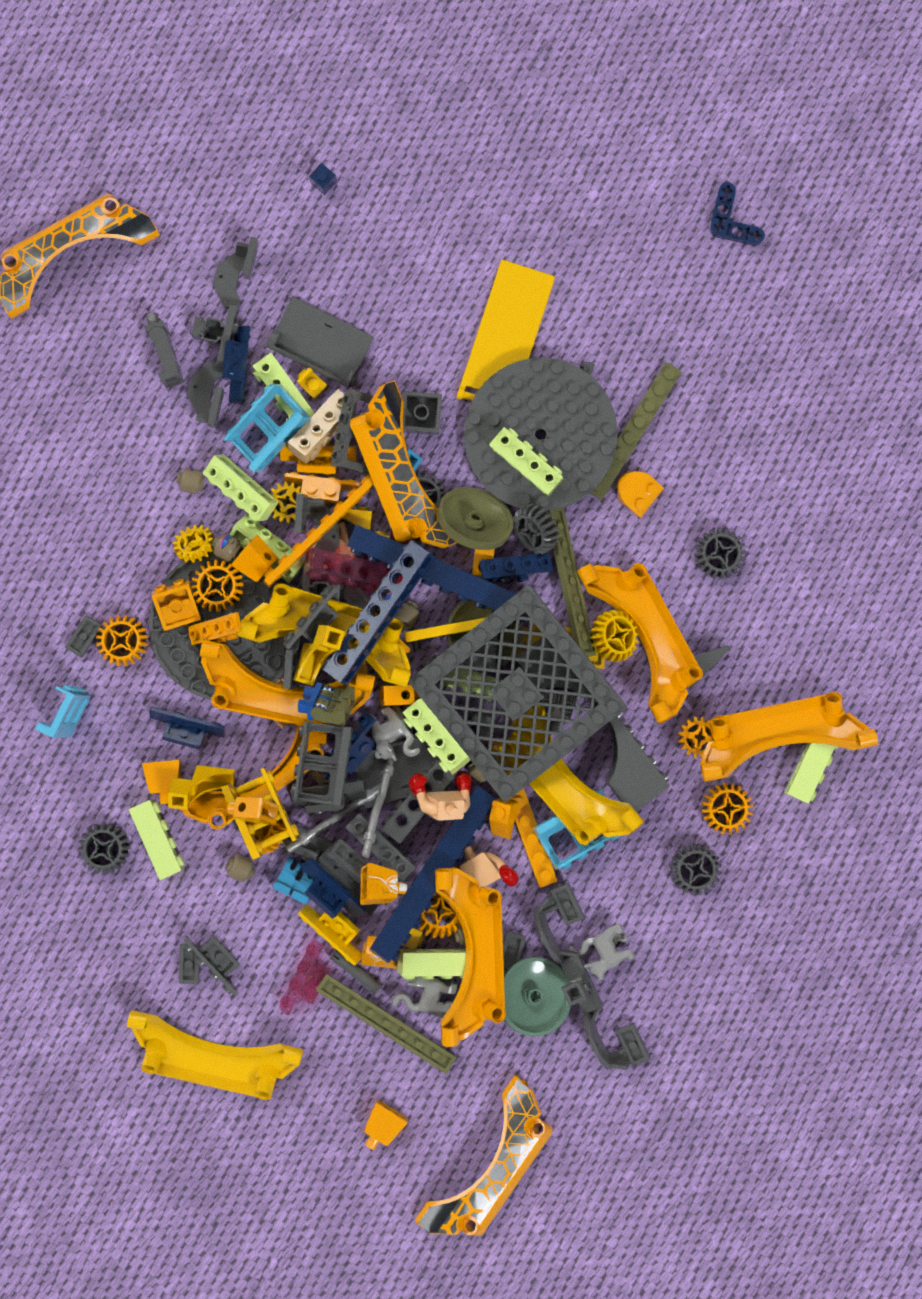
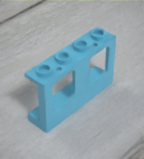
M281 384L268 385L264 389V394L251 404L252 408L248 412L240 416V421L227 431V435L224 438L225 441H231L249 460L251 464L248 467L253 472H262L288 441L311 418ZM277 394L293 410V414L282 426H278L265 411V407ZM251 422H255L268 436V442L258 453H254L241 439L242 432Z
M56 686L55 689L67 695L54 721L38 722L35 730L52 738H71L91 696L86 694L87 690L79 686Z
M602 790L595 791L605 797ZM554 815L532 828L554 868H561L562 870L570 867L573 860L578 859L579 861L587 857V852L594 849L596 851L604 847L605 841L609 839L613 841L620 837L602 836L596 841L582 845L569 831L578 847V851L564 860H559L548 839L551 835L563 828L567 829V827Z

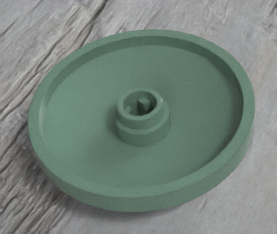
M528 957L513 963L504 972L506 1011L504 1022L514 1031L533 1037L543 1036L556 1030L566 1019L571 1007L561 989L569 982L564 971L554 962L539 957Z

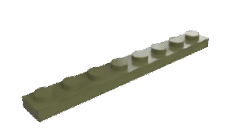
M665 362L617 439L613 462L604 479L590 493L591 495L602 501L682 371Z
M564 508L548 510L547 513L551 514L552 519L556 520L554 522L555 525L559 527L556 530L560 534L558 536L559 541L553 550L572 637L587 657H592L596 655L595 647L591 646L594 642L590 639L592 633L590 631L591 628L580 578L577 574L578 569Z
M326 973L318 985L317 992L445 1074H447L457 1057L329 974Z

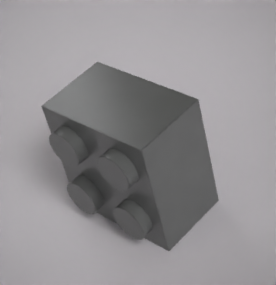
M404 391V432L438 435L442 394Z

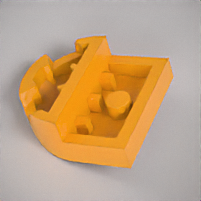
M640 471L623 474L616 485L618 488V501L639 518L643 516L664 489L653 477Z

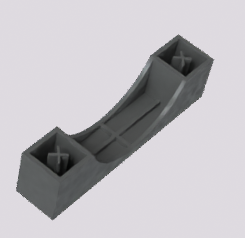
M542 637L532 645L541 646ZM546 638L545 647L554 648ZM527 649L516 657L526 658ZM530 649L529 659L540 660L541 650ZM544 650L543 660L554 662L555 652ZM558 653L557 662L566 663ZM515 661L525 671L526 662ZM529 662L528 672L538 674L539 664ZM543 664L542 674L552 675L553 665ZM556 666L555 676L566 677L567 667ZM570 668L569 677L578 678ZM529 676V678L537 686L538 677ZM541 678L540 688L551 687L552 679ZM555 679L554 687L565 689V681ZM569 681L568 690L578 692L579 682ZM582 683L581 693L591 694ZM595 699L594 705L597 706L599 703ZM618 714L608 722L613 738L614 754L612 767L605 782L620 802L629 803L637 812L670 787L667 783L669 778L663 771L657 770L655 767L658 765L651 755L645 754V746L640 740L633 738V730L628 724L626 725L621 722L623 717L621 714Z

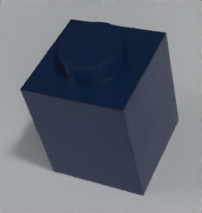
M323 163L309 176L310 183L324 196L337 183L336 175Z

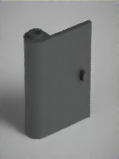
M292 296L277 329L271 333L266 347L307 368L310 367L313 371L349 388L350 385L354 386L358 379L356 373L374 337Z
M413 735L414 740L410 746L411 750L420 749L419 754L409 757L404 754L403 744L406 740L405 737L389 743L394 749L397 761L393 762L394 771L390 777L383 804L407 798L408 795L406 793L410 789L409 779L415 773L422 774L425 770L429 772L433 767L431 762L434 760V757L427 750L430 746L426 741L422 743L416 735ZM376 746L354 771L357 780H363L365 790H371L381 783L383 775L381 772L386 760L375 757ZM436 770L433 773V778L440 781L444 778V773L441 770ZM453 780L448 784V786L454 784ZM425 785L427 792L432 791L429 785ZM378 794L375 795L372 801L364 803L365 809L374 807Z

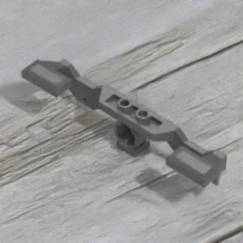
M255 237L250 238L249 244L237 242L236 252L217 266L213 285L223 306L229 308L225 325L219 319L208 317L204 320L202 317L195 316L191 333L193 339L201 340L202 337L205 342L219 344L221 341L216 362H209L191 377L187 394L197 413L195 421L207 423L209 427L216 428L224 397L223 387L216 386L212 403L210 399L214 382L222 377L225 341L232 340L233 334L238 331L239 322L236 321L241 300L236 292L241 271H243L244 279H251L259 246L258 238Z
M297 494L294 533L306 534L307 515L313 518L318 528L321 525L319 523L325 515L328 514L330 516L332 514L326 507L324 500L308 499V495ZM338 523L316 543V546L307 555L303 566V577L300 578V588L303 591L322 596V591L327 586L330 587L332 585L329 582H315L316 564L324 565L339 548L341 527ZM334 585L338 590L331 599L343 603L344 585ZM286 649L284 689H294L295 685L310 686L293 680L298 650ZM328 658L324 661L316 678L324 671L323 669L326 666L325 664Z
M569 882L551 889V894L547 896L540 906L533 910L535 924L542 944L546 946L553 960L557 964H561L569 981L567 985L561 988L569 1006L579 1003L583 1011L584 1028L592 1051L596 1053L599 1062L607 1070L610 1068L626 1070L630 1064L634 1066L650 1060L651 1057L635 1023L616 1030L623 1048L613 1053H610L605 1048L595 1022V1017L603 1006L600 996L587 969L584 967L585 964L579 952L562 949L557 944L546 918V914L559 909L566 926L583 920L585 916Z

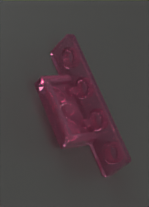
M312 939L311 943L308 944L306 953L302 961L299 962L294 977L289 982L287 992L280 1001L279 1009L286 1015H290L297 999L314 1004L319 994L316 989L326 973L328 974L330 971L329 967L316 962L323 948V945L316 939Z

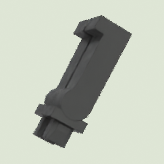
M157 313L145 316L148 323L147 326H144L150 340L156 346L164 371L158 373L160 381L166 388L185 383L171 339L168 336L170 334L169 329L163 320L161 321Z

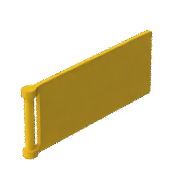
M501 260L457 393V399L462 400L463 398L472 401L475 394L466 392V386L479 390L500 369L512 363L529 359L555 276Z

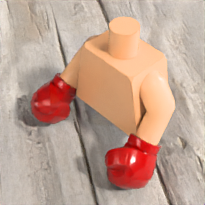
M460 771L456 775L455 784L458 786L459 791L427 792L425 789L426 776L415 773L409 779V788L417 798L422 812L436 820L463 819L464 813L470 807L469 793L472 779L468 772Z
M471 846L463 849L465 853L463 857L466 861L459 864V870L478 880L479 887L488 886L500 878L510 887L517 885L519 881L517 872L506 865L500 857L490 852L484 853L483 851L475 854Z

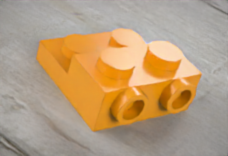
M178 579L171 586L166 587L165 584L155 587V591H152L151 596L164 631L201 620L189 580Z

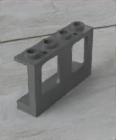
M357 390L345 391L342 399L343 404L339 416L338 430L335 435L334 450L331 456L332 467H342L359 472L365 477L367 475L370 476L365 460L363 464L347 459L350 439L355 438L350 427V420L355 417L357 402L361 400L370 403L373 398L372 395Z
M306 721L304 725H301L299 736L302 737V743L297 748L299 764H296L294 768V776H297L296 784H293L291 789V795L294 796V800L343 806L353 728ZM311 731L333 733L336 735L333 756L313 755L307 752ZM305 770L328 772L330 774L329 791L326 796L302 792Z
M361 811L345 827L363 845L365 843L363 841L364 834L368 830L370 819ZM376 826L375 843L372 844L370 852L387 868L396 870L398 879L403 882L416 868L417 864Z
M340 838L323 851L316 862L328 874L332 875L342 887L346 888L356 900L360 901L361 868L368 862ZM369 904L363 906L367 909L366 912L371 916L377 909V907L381 904Z

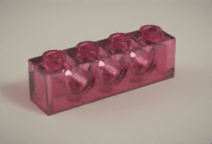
M312 547L306 552L303 575H307L314 580L325 579L332 584L342 583L346 584V587L349 588L360 587L364 588V591L374 592L380 587L385 564H377L372 561ZM323 564L328 566L329 571L324 569ZM341 568L346 570L347 575L342 573ZM359 572L364 575V579L360 577Z

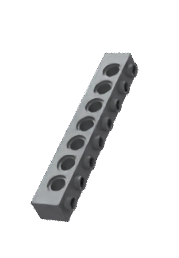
M473 711L468 720L478 721L479 712ZM482 712L481 722L491 723L492 718ZM481 726L480 735L489 736L491 727ZM436 756L431 762L433 767L429 772L425 770L422 775L427 777L425 785H429L432 792H442L461 769L453 775L450 771L445 772L439 765L441 760ZM436 770H441L444 773V778L440 781L433 778V773ZM410 789L406 793L408 795L407 799L404 802L400 800L394 807L396 812L393 816L388 815L381 823L384 826L382 830L399 844L425 814L421 811L420 806L416 811L409 809L408 803L411 800H417ZM399 815L407 817V823L404 826H399L396 823V818Z

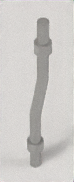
M392 758L386 759V763L383 765L381 772L383 776L379 793L371 813L368 830L364 834L363 841L365 843L362 856L366 858L370 856L372 844L375 843V830L379 813L386 797L390 777L393 775L394 760Z
M381 783L371 790H366V799L354 800L341 811L336 812L307 833L303 832L300 834L298 840L286 846L288 851L291 853L301 845L305 846L311 842L310 839L365 802L372 801L375 795L379 793Z

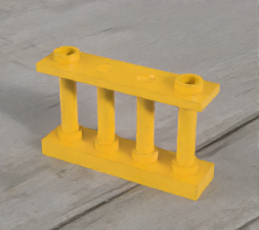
M267 768L260 769L263 776L239 787H232L231 784L221 787L229 804L235 803L236 798L240 794L267 783L271 794L262 798L270 802L275 801V804L279 805L276 821L283 819L287 830L263 841H256L253 834L256 830L269 824L248 823L234 817L253 860L263 856L261 852L264 848L288 837H291L292 842L298 840L297 835H299L296 825L291 824L273 784V781H275L274 775Z

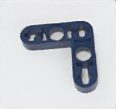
M730 182L720 185L710 224V233L714 237L752 246L760 245L765 237V233L761 228L730 221L736 188ZM728 187L732 193L728 194L727 200H723L725 192L722 190ZM721 205L726 206L728 213L720 214L718 207ZM719 219H726V221L722 220L721 228H724V230L716 232L717 229L714 226H717ZM740 228L742 235L735 237L732 234V229ZM746 230H749L748 234L753 235L754 232H757L760 238L755 241L753 236L748 235L747 239H744Z

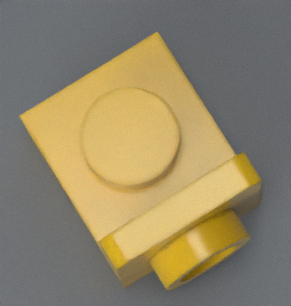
M310 367L307 370H302L297 376L298 385L314 400L327 387V384Z

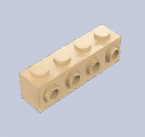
M339 389L288 441L289 451L306 464L310 460H314L319 450L323 446L326 447L330 443L331 437L337 433L344 393Z

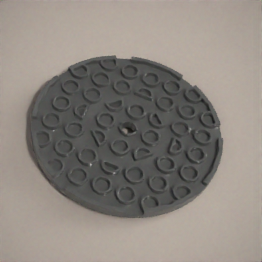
M531 358L512 363L500 369L481 386L468 409L464 427V442L467 458L472 470L481 484L491 494L519 509L524 505L535 503L536 505H541L542 509L546 508L548 511L573 505L589 495L600 484L613 462L618 430L611 401L601 385L586 371L558 359ZM504 427L507 430L509 428L513 429L519 435L517 438L522 443L524 440L533 447L532 451L536 455L541 453L548 459L546 463L549 466L553 467L555 465L563 472L561 474L563 480L549 497L490 448L489 444ZM540 429L546 432V437L543 440L535 437V433Z
M213 549V552H207L208 557L202 556V561L195 559L194 563H192L191 559L187 563L182 561L166 576L162 584L168 587L173 585L174 581L184 579V581L189 580L191 586L197 585V582L192 581V578H199L195 571L202 573L201 565L207 569L208 561L214 566V560H218L220 566L221 562L225 560L217 557ZM233 559L232 561H229V562L226 561V567H227L230 563L232 564L235 560ZM224 571L211 572L215 578L225 577L228 574ZM239 571L235 576H242V579L237 582L244 583L243 587H238V590H242L243 594H236L240 601L233 599L234 607L228 603L227 611L224 610L223 606H221V612H217L216 606L213 611H209V605L203 608V602H196L201 620L166 631L162 627L154 602H152L149 631L152 647L161 667L174 682L190 693L211 699L215 686L210 685L201 663L200 650L202 643L191 645L188 627L235 612L239 613L241 622L247 614L263 602L270 603L275 585L286 584L293 587L291 582L288 583L280 577L268 588L264 584V575L258 582H255ZM207 577L203 582L204 593L210 585ZM232 579L229 580L225 587L228 595L232 591ZM213 580L215 586L213 589L220 590L223 593L220 586L222 583ZM218 593L207 598L214 602L224 600ZM238 636V639L226 640L223 643L230 648L241 663L257 675L274 683L284 676L287 649L283 645L285 636L261 643ZM302 636L296 640L290 649L299 651Z

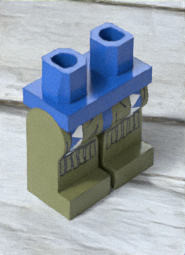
M318 682L315 688L305 686L303 691V699L305 700H299L298 712L306 713L308 720L313 721L315 719L321 722L345 726L355 703V687L347 686L346 690L330 685L323 686V683Z

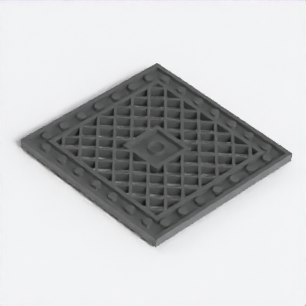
M530 584L408 681L504 802L508 801L627 708V705ZM526 612L529 617H524L521 615ZM516 620L515 629L506 628L508 625H510L513 621ZM520 620L530 621L529 631L519 630ZM533 622L536 624V626L540 629L541 632L532 631ZM501 632L500 641L491 640ZM504 632L515 633L514 643L503 642ZM518 633L529 635L528 645L517 644ZM532 635L542 636L541 646L531 645ZM546 638L554 648L545 647ZM486 644L485 653H476L478 649ZM489 644L500 645L499 655L488 654ZM503 646L513 647L512 657L502 656ZM517 647L527 648L526 658L516 657ZM530 649L541 650L540 660L529 659ZM544 650L555 652L554 662L543 660ZM558 653L566 663L557 662ZM471 656L470 665L461 664L463 661H465L468 657ZM474 656L484 657L483 667L473 666ZM488 658L498 659L497 669L487 668ZM502 659L512 660L511 670L501 669ZM515 661L526 662L525 671L521 666L514 671ZM529 662L539 664L538 674L528 672ZM543 664L553 665L552 675L542 674ZM556 666L567 667L566 677L555 676ZM456 668L455 677L446 676L449 672ZM459 668L469 669L468 679L458 678ZM570 668L578 678L569 677ZM473 670L483 671L482 681L472 680ZM486 671L497 672L496 682L485 681ZM500 673L510 674L499 682ZM529 676L538 677L537 686L533 683ZM541 678L552 679L551 689L540 688ZM555 679L565 681L564 691L554 689ZM439 680H441L440 688L436 684ZM444 680L454 681L453 691L443 690ZM569 681L579 682L578 692L568 691ZM458 682L468 683L467 693L457 691ZM471 683L482 684L481 694L470 693ZM582 683L591 694L581 693ZM485 685L494 686L490 690L493 696L484 695ZM541 692L550 693L549 703L540 702L545 697ZM553 693L564 694L563 704L552 703ZM445 694L453 695L452 703ZM456 695L466 696L465 706L455 705ZM567 695L578 696L577 706L566 705ZM470 697L480 698L479 708L469 707ZM581 697L592 698L591 708L580 706ZM483 699L494 700L493 709L483 708ZM595 699L599 703L596 707H594ZM497 701L505 711L496 710ZM535 705L534 714L525 713ZM538 705L549 706L548 716L537 715ZM552 707L562 708L561 718L551 717ZM457 709L465 710L464 718ZM565 710H576L575 719L565 718ZM579 710L589 711L578 720ZM468 711L479 712L478 721L468 720ZM482 712L492 713L491 723L481 722ZM496 714L506 715L505 725L495 724ZM509 716L513 721L519 718V726L508 725ZM523 717L533 718L532 728L522 727ZM537 719L547 720L546 730L536 729ZM550 720L561 722L560 731L549 730ZM564 722L574 723L563 731ZM469 724L477 725L476 733L469 726ZM480 727H491L490 736L480 735ZM494 727L504 729V738L493 737ZM508 729L518 730L517 740L507 739ZM521 731L532 732L531 742L521 740ZM535 732L546 734L545 743L534 742ZM549 734L558 735L548 743ZM481 740H489V749ZM493 741L503 742L502 752L492 751ZM506 743L517 744L516 753L505 752ZM520 744L530 745L529 755L519 754ZM534 746L543 747L533 755ZM493 755L501 756V764ZM505 756L515 757L514 767L504 766ZM518 758L528 759L518 767ZM505 770H510L512 772L508 774Z

